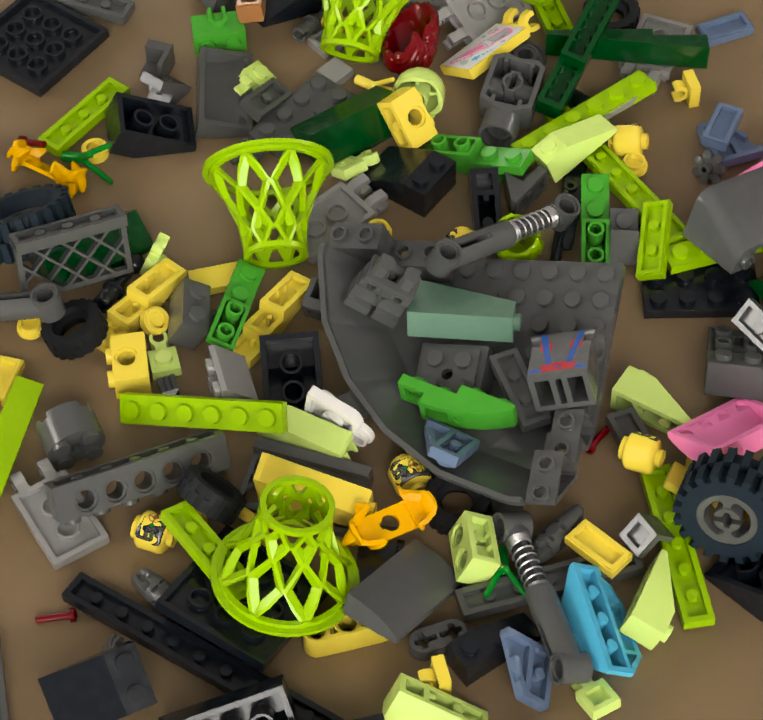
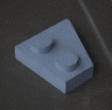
M708 122L697 125L696 133L699 139H701ZM736 130L726 152L704 146L706 150L710 149L713 151V156L721 153L724 156V160L720 164L727 167L763 158V144L758 147L748 141L749 135L741 130Z
M428 417L424 426L427 456L435 459L443 467L455 469L478 450L481 440L433 418Z
M509 626L500 630V638L515 699L540 713L549 709L552 681L548 668L549 657L545 647Z

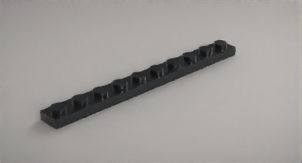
M80 572L62 593L64 602L225 693L270 679L265 674L83 572ZM288 688L294 702L298 720H344Z

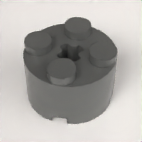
M78 401L62 403L45 413L47 418L42 423L39 419L36 424V431L46 455L52 464L57 465L59 470H68L74 466L75 461L84 458L93 460L103 454L102 446L105 443V435L90 403L85 402L86 406L79 405Z

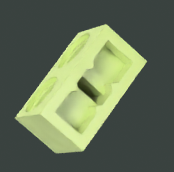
M464 510L449 531L448 536L456 582L474 585L489 581L501 566L493 517Z

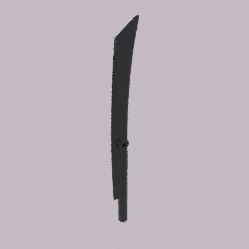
M575 89L567 106L572 109L591 97ZM583 161L564 176L561 193L575 196L580 205L581 174H586L587 169ZM579 214L567 230L562 232L555 231L550 261H561L563 251L572 250Z

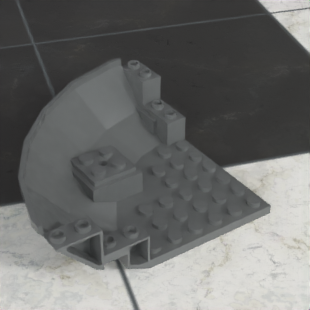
M334 222L330 232L329 245L325 242H320L317 252L321 321L345 382L382 432L440 479L506 505L523 506L524 504L556 506L577 481L581 451L589 450L597 430L626 272L624 264L481 259L453 270L446 278H437L427 271L425 260L438 241L394 240L385 225L380 223ZM403 251H408L407 254L401 256ZM386 253L394 257L396 265L404 269L413 267L421 272V280L516 301V313H521L522 315L521 330L515 331L513 343L407 336V309H405L397 325L392 329L370 318L374 305H372L368 314L364 315L344 305L343 302L351 282L364 269L365 265L370 262L374 254L381 256ZM599 327L603 329L606 349L602 362L598 363L599 376L596 405L549 410L551 424L525 433L522 432L518 423L515 427L503 429H466L470 436L481 441L477 452L455 469L443 467L435 459L427 456L424 434L426 420L421 418L418 405L405 401L400 396L397 382L403 373L412 377H421L427 383L437 387H447L454 393H457L461 385H465L470 388H479L486 394L498 399H506L489 364L490 355L517 347L528 369L533 348L530 337ZM447 372H453L450 379H443Z

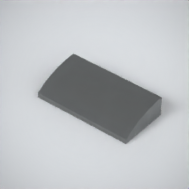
M200 46L197 58L195 137L232 138L248 135L252 130V117L239 107L242 98L250 94L252 89L243 96H240L234 90V87L240 83V77L238 76L241 71L252 64V54Z
M414 539L348 592L343 614L397 644L454 594L455 589L461 588L463 583L456 582L454 570L445 560L428 546Z

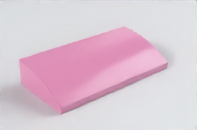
M732 399L668 431V438L682 453L696 462L699 455L706 452L710 456L712 450L716 448H721L723 454H727L729 447L738 448L739 455H744L746 450L755 453L763 449V403L750 399Z

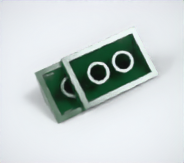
M375 86L292 126L290 131L296 139L311 141L327 148L333 155L334 164L349 156L356 157L363 151L371 149L393 137L377 106L378 102L393 92L380 86ZM308 155L314 163L316 161V158Z
M137 210L124 211L128 220L126 228L130 252L138 253L142 256L151 250L154 243ZM119 229L109 231L104 241L114 245L120 236ZM89 237L83 238L76 248L86 253L95 240ZM100 244L92 257L102 262L110 249ZM57 247L56 251L49 253V255L59 260L67 248ZM72 252L65 264L75 269L83 257ZM116 253L108 265L112 268L123 266L124 257ZM34 257L28 258L32 264L38 259ZM45 259L38 271L48 276L56 264ZM89 260L81 273L86 276L94 274L99 265ZM61 268L54 281L58 283L66 282L72 273Z

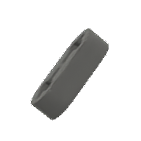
M448 619L413 631L409 637V652L414 659L419 661L431 660V656L440 654L447 655V644L455 640L451 635H448V632L453 631L455 635L460 637L468 632L467 626L458 619ZM423 641L425 644H428V648L423 649L421 645H418V642Z

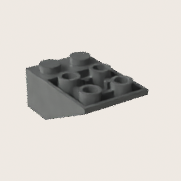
M726 325L709 327L704 395L763 401V351L741 330H735Z

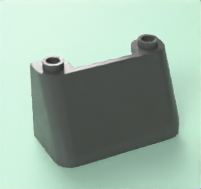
M763 167L705 188L698 196L682 234L730 274L751 267L755 261L754 255L756 250L763 247Z

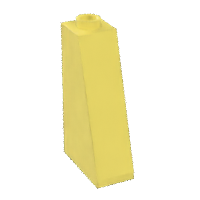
M262 452L253 478L259 500L263 489L273 480L284 476L297 475L314 479L330 491L335 501L333 523L348 526V522L355 516V503L358 502L370 504L371 508L365 516L377 512L378 503L374 502L372 490ZM294 485V487L298 491H301L303 488L306 487L303 485ZM298 499L289 505L294 511L303 508Z

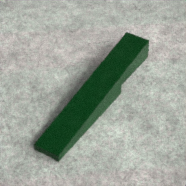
M621 0L588 1L562 48L554 69L536 99L535 111L553 119L564 113Z
M573 29L546 30L545 55L560 56V52ZM606 29L591 59L707 69L710 47L707 35H654L653 29Z

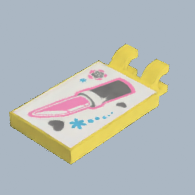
M509 8L504 13L501 24L496 23L441 64L440 68L443 74L471 80L477 78L489 69L494 55L510 53L531 37V32L540 29L538 23H528L530 17L534 15L533 10H524L520 14L518 21L513 23L514 16L519 12L517 8Z

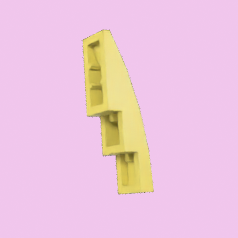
M165 257L127 286V295L107 310L106 320L109 330L102 344L96 348L105 353V348L110 347L109 335L137 332L141 328L139 321L141 313L152 306L161 307L186 277L187 270Z
M291 270L260 300L259 310L244 323L243 333L239 336L233 352L245 356L249 369L261 358L259 336L282 334L301 308V303L311 279Z

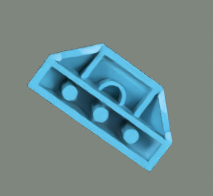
M572 562L568 568L561 605L580 650L586 651L590 655L594 670L605 674L632 677L636 672L642 655L637 642L618 631L627 613L623 602L611 585L601 577L602 572L598 566Z

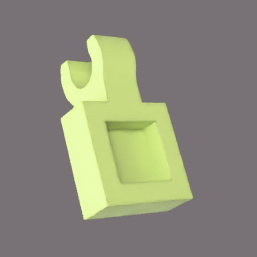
M257 60L241 71L238 76L240 77V83L234 87V90L240 96H243L252 89L254 91L274 77L276 79V77L266 66Z

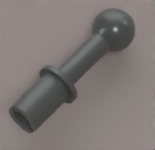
M323 9L315 15H306L303 18V22L292 29V34H295L293 36L295 41L303 43L309 36L321 30Z

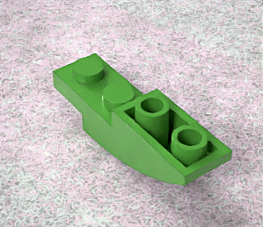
M438 134L425 147V149L435 150L456 161V171L465 175H469L470 169L498 167L499 182H503L505 172L511 175L523 176L535 158L532 149L484 146L481 137Z
M581 174L580 262L610 263L609 174Z
M242 259L238 260L210 326L206 342L233 352L264 275V269Z
M404 373L397 382L401 399L418 405L422 419L427 420L430 417L450 427L475 430L503 429L515 427L518 423L516 405L505 398L498 399L488 395L479 388L461 385L457 393H454L447 387H437L427 383L421 377H412Z

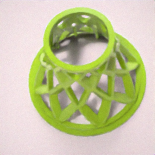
M322 0L324 28L319 48L330 56L350 62L366 64L378 62L383 40L401 8L409 0H376V6L374 0ZM344 9L346 10L348 16L346 20H344L342 14ZM373 16V19L366 25L365 22ZM342 28H345L346 33L344 35L342 32ZM363 32H365L366 35L364 39L362 38ZM337 45H342L345 54L334 49ZM358 50H362L365 53V57L354 55Z
M265 138L228 146L215 152L205 160L202 166L203 179L224 200L237 224L242 242L244 261L262 269H280L300 264L309 257L308 220L317 193L324 180H326L325 177L334 168L333 155L327 148L301 139ZM283 151L270 177L252 153ZM296 152L316 158V161L304 176ZM240 156L236 182L220 166ZM288 163L294 182L292 186L281 188L278 179ZM249 166L263 181L261 190H250L247 186ZM315 172L314 178L311 179V180H309L310 177H311V176L313 175V173ZM224 180H225L227 183H229L233 188L227 187V186L225 185ZM311 187L308 194L306 195V188ZM229 194L236 195V202L230 197ZM276 196L278 202L270 210L266 206L267 197ZM250 205L254 208L253 216L248 212ZM274 228L279 232L277 240L269 238ZM298 249L300 255L293 258L295 250ZM277 251L283 261L269 262L272 252ZM253 253H255L258 261L252 259Z
M297 475L284 476L273 480L266 485L261 493L258 510L254 519L231 531L215 549L210 564V582L214 595L229 615L248 628L273 636L302 637L325 631L339 623L346 616L343 614L348 592L360 583L359 570L349 549L346 546H342L341 541L335 536L333 531L335 501L330 491L324 485L314 479ZM294 485H303L306 487L303 488L301 491L296 490ZM298 499L303 508L294 511L289 505ZM277 513H279V515H280V516H278V517H272L273 515H275V514H277ZM310 517L313 519V521H314L316 524H313V523H311V522L308 521V520L310 519ZM268 526L274 529L272 533L269 532ZM318 534V537L314 539L313 535ZM287 536L299 538L295 543H290ZM278 539H281L282 541L280 545H278L277 543ZM265 540L268 558L255 568L258 548L261 546V542ZM305 542L307 545L303 549L301 545ZM318 548L321 557L319 577H317L310 566ZM233 549L224 565L225 556L228 550ZM250 549L247 568L234 572L241 554ZM291 550L297 564L287 582L284 583L280 560ZM329 562L334 566L336 587L326 580ZM343 565L347 567V582ZM272 568L276 587L260 601L259 578ZM302 572L312 586L304 607L293 590ZM247 578L246 597L248 608L232 594L228 587ZM323 589L337 603L328 611L313 617ZM284 594L297 620H278L263 616L262 614L269 610Z

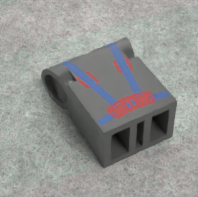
M599 327L530 337L533 348L529 361L527 382L536 412L596 405L599 376L598 363L602 362L606 349L603 329Z

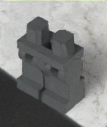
M386 253L381 256L374 254L370 262L365 265L364 269L351 282L343 304L364 315H367L372 305H374L370 318L394 329L402 313L414 300L422 278L420 277L421 272L413 267L404 269L396 265L394 257Z

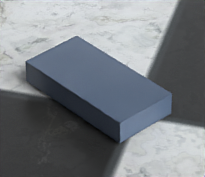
M739 11L697 24L695 32L697 35H707L709 47H713L753 34L754 26L744 12Z
M718 102L701 136L700 145L726 152L743 118L744 109Z

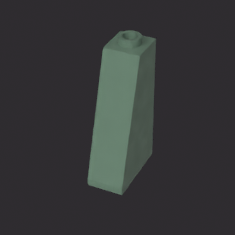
M424 280L420 281L414 300L406 311L407 336L513 343L515 331L521 330L522 315L521 313H516V301Z

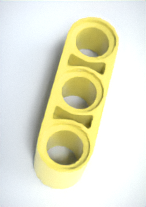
M347 615L339 623L325 631L302 636L305 653L314 658H321L388 641V639ZM346 628L353 629L351 631H343ZM313 636H322L319 639L311 638Z

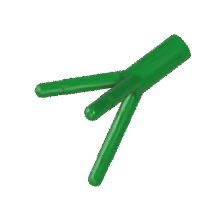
M106 143L86 152L63 151L61 153V160L63 162L74 161L82 163L110 185L114 183L110 177L88 161L89 158H93L94 154L111 148L112 143Z
M498 546L501 566L492 576L484 592V597L488 598L500 576L505 574L524 597L525 589L509 568L507 548L505 546Z

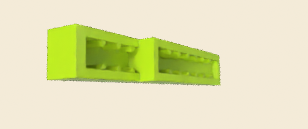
M18 375L15 376L0 413V499L21 450L23 440L44 387L42 383Z

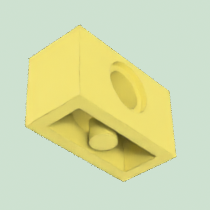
M414 86L399 88L377 103L398 147L419 148L438 135L435 122L431 115L428 114L423 104V98ZM408 114H410L411 116L410 122L408 120Z
M144 331L109 335L110 347L105 348L107 365H112V370L107 371L109 388H115L117 399H120L119 394L124 392L152 393Z

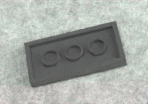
M316 73L248 133V139H296L290 131L292 126L356 96V94ZM267 151L279 159L283 151ZM296 152V154H297L298 157L303 154V153Z

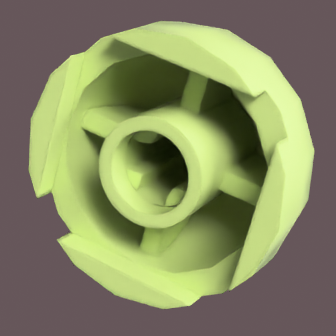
M414 67L401 73L391 91L395 92L399 88L414 86L421 94L428 114L434 118L442 110L445 102L446 89L442 79L436 72L425 67Z

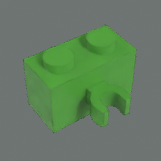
M221 6L220 13H212L211 7L206 10L207 14L190 16L196 57L199 54L200 46L237 52L247 50L245 25L239 22L236 11L226 12L225 6Z

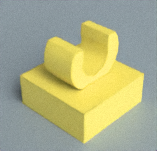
M693 69L685 70L682 73V80L672 82L674 91L671 92L674 102L685 100L688 108L699 107L700 83Z
M444 654L431 656V669L426 668L417 671L419 681L452 695V680Z

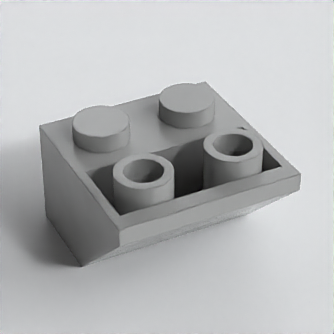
M209 345L210 358L205 359V365L209 376L207 377L210 393L214 394V397L258 400L245 356L217 345Z

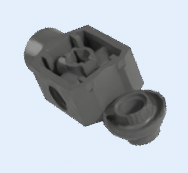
M524 41L508 54L501 53L493 56L479 98V116L483 120L478 136L481 137L485 145L511 148L510 144L516 141L519 129L531 128L536 113V99L543 89L545 82L547 55H545V50L540 45Z

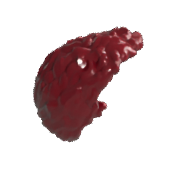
M429 2L410 4V6L404 8L391 24L384 38L381 50L382 59L391 72L400 75L410 68H429L437 52L440 26L438 11Z

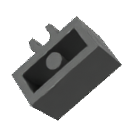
M184 278L170 296L169 343L195 350L209 332L217 311H210L211 286Z

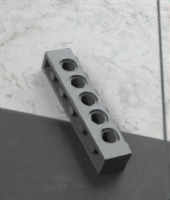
M209 429L45 482L43 484L52 518L60 524L73 525L79 523L82 520L81 517L90 514L94 516L103 515L110 512L111 507L120 504L122 506H130L138 503L139 498L148 495L151 497L164 495L168 492L169 488L177 486L190 465H192V458L197 453L201 454V459L197 466H203L221 476L224 474L223 470L233 467L225 433L217 429ZM172 462V471L164 475L163 469L165 465ZM144 471V480L140 484L135 485L136 475ZM111 481H116L115 490L110 494H106V486ZM87 490L86 500L77 504L78 494L81 491Z

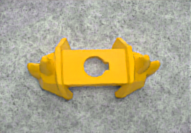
M23 139L13 141V145L6 155L7 158L13 156L11 170L13 172H16L19 166H26L54 179L56 184L68 186L71 198L76 195L78 188L81 193L85 192L87 168L80 167L74 161L71 162V170H68L57 161H54L50 166L40 160L47 152L46 148H32Z
M398 485L396 487L403 500L385 509L365 516L371 508L370 504L366 502L355 503V516L348 522L349 530L342 538L341 545H350L352 547L356 545L367 546L370 550L384 548L389 540L419 528L421 531H424L425 525L436 515L437 500H435L430 491L406 490ZM385 516L396 518L399 523L398 529L394 531L382 529L380 527L382 518Z

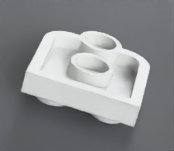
M314 385L308 391L304 408L305 412L351 431L354 435L352 441L355 442L356 446L365 447L367 444L372 443L375 434L364 423L362 415L356 409L335 398L331 392L321 390Z

